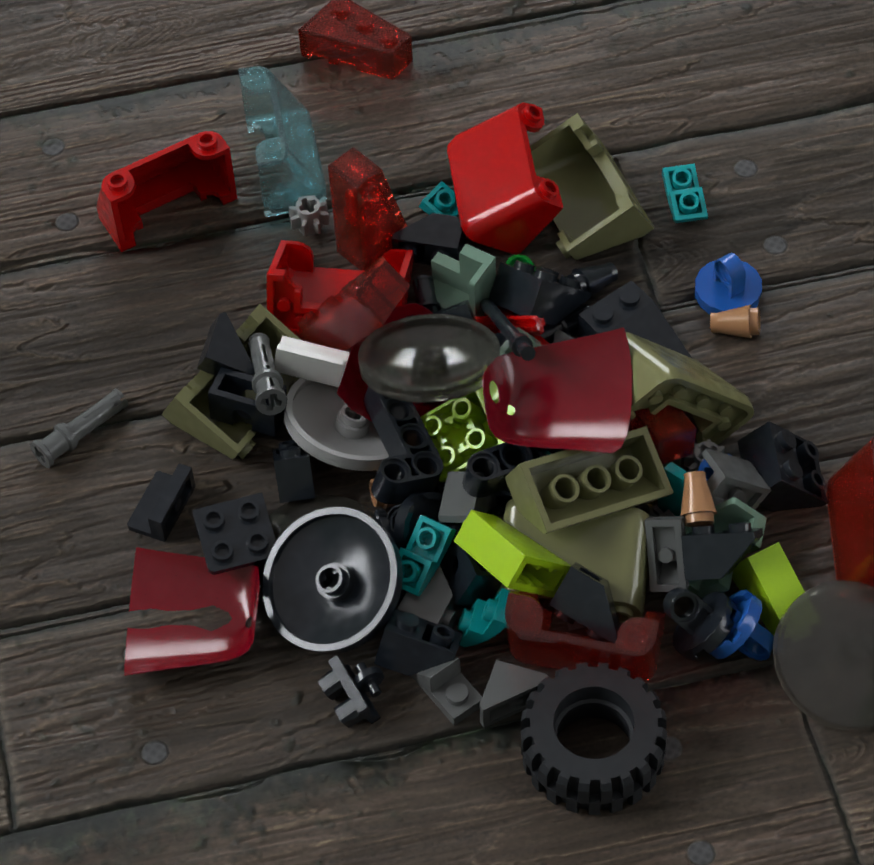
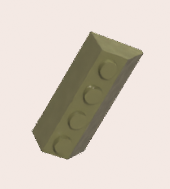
M647 426L628 431L622 448L614 453L564 450L520 463L504 477L517 511L543 534L674 494Z

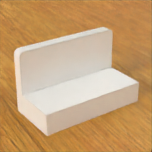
M282 335L281 342L277 345L275 370L279 373L339 387L350 352Z

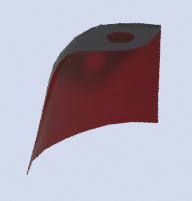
M624 327L533 347L536 354L530 361L516 356L513 352L496 357L486 368L482 378V387L488 426L494 436L501 441L526 447L614 453L622 448L630 423L633 384L631 355ZM491 381H494L498 388L499 400L497 403L492 400L489 386ZM508 405L515 408L514 415L507 414Z
M137 547L133 567L129 612L150 608L164 611H184L214 605L228 612L232 619L228 624L213 631L193 625H165L149 629L127 627L124 675L218 663L240 657L249 651L254 642L260 590L259 568L251 565L213 575L208 571L205 557ZM252 617L251 627L246 628L247 619Z

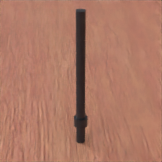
M483 299L480 302V308L509 341L511 351L526 361L532 360L536 352L531 339L526 334L520 333L491 299Z

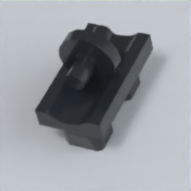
M338 655L331 658L328 662L332 670L327 672L318 683L326 696L331 700H334L345 691L348 694L349 698L334 708L340 721L348 728L364 719L371 724L378 721L381 717L366 692H369L372 698L378 697L382 693L378 686L384 680L382 670L377 666L367 668L365 663L361 662L355 666L358 675H355L351 666L348 664L344 665Z

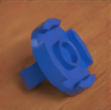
M732 252L706 264L700 269L695 279V299L700 308L709 315L746 305H751V308H757L762 295V279L757 270L747 262L741 261Z
M747 589L739 590L729 597L737 606V612H732L730 616L735 622L733 628L725 640L709 654L716 659H724L738 649L749 658L761 661L767 660L770 657L776 639L771 632L758 623L762 612V601Z

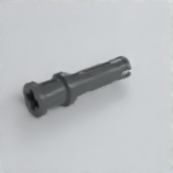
M255 333L249 337L250 342H248L255 372L252 379V389L257 394L255 404L258 411L262 414L276 415L282 412L287 405V396L282 390L283 378L275 370L269 337L264 333ZM267 398H268V401H269V406L266 404V400H265V399H267Z
M115 388L111 393L67 424L58 423L53 427L54 431L40 441L35 439L31 442L30 447L37 460L44 467L50 468L54 465L53 460L66 451L72 452L75 450L81 438L122 409L128 407L127 399L120 400L124 397V394Z

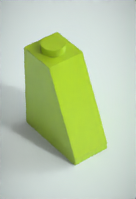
M475 510L470 511L454 539L456 544L504 586L510 589L553 598L571 567L566 561L497 516Z
M779 542L742 560L733 570L732 580L740 590L747 589L762 601L760 619L774 635L778 643L790 638L792 644L812 634L809 627L819 623L820 620Z

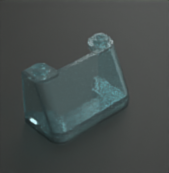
M253 66L238 69L248 133L254 132V129H257L264 133L266 140L258 144L255 153L265 217L289 213V206H295L298 197L315 195L320 203L325 202L327 199L326 184L308 109L267 68Z

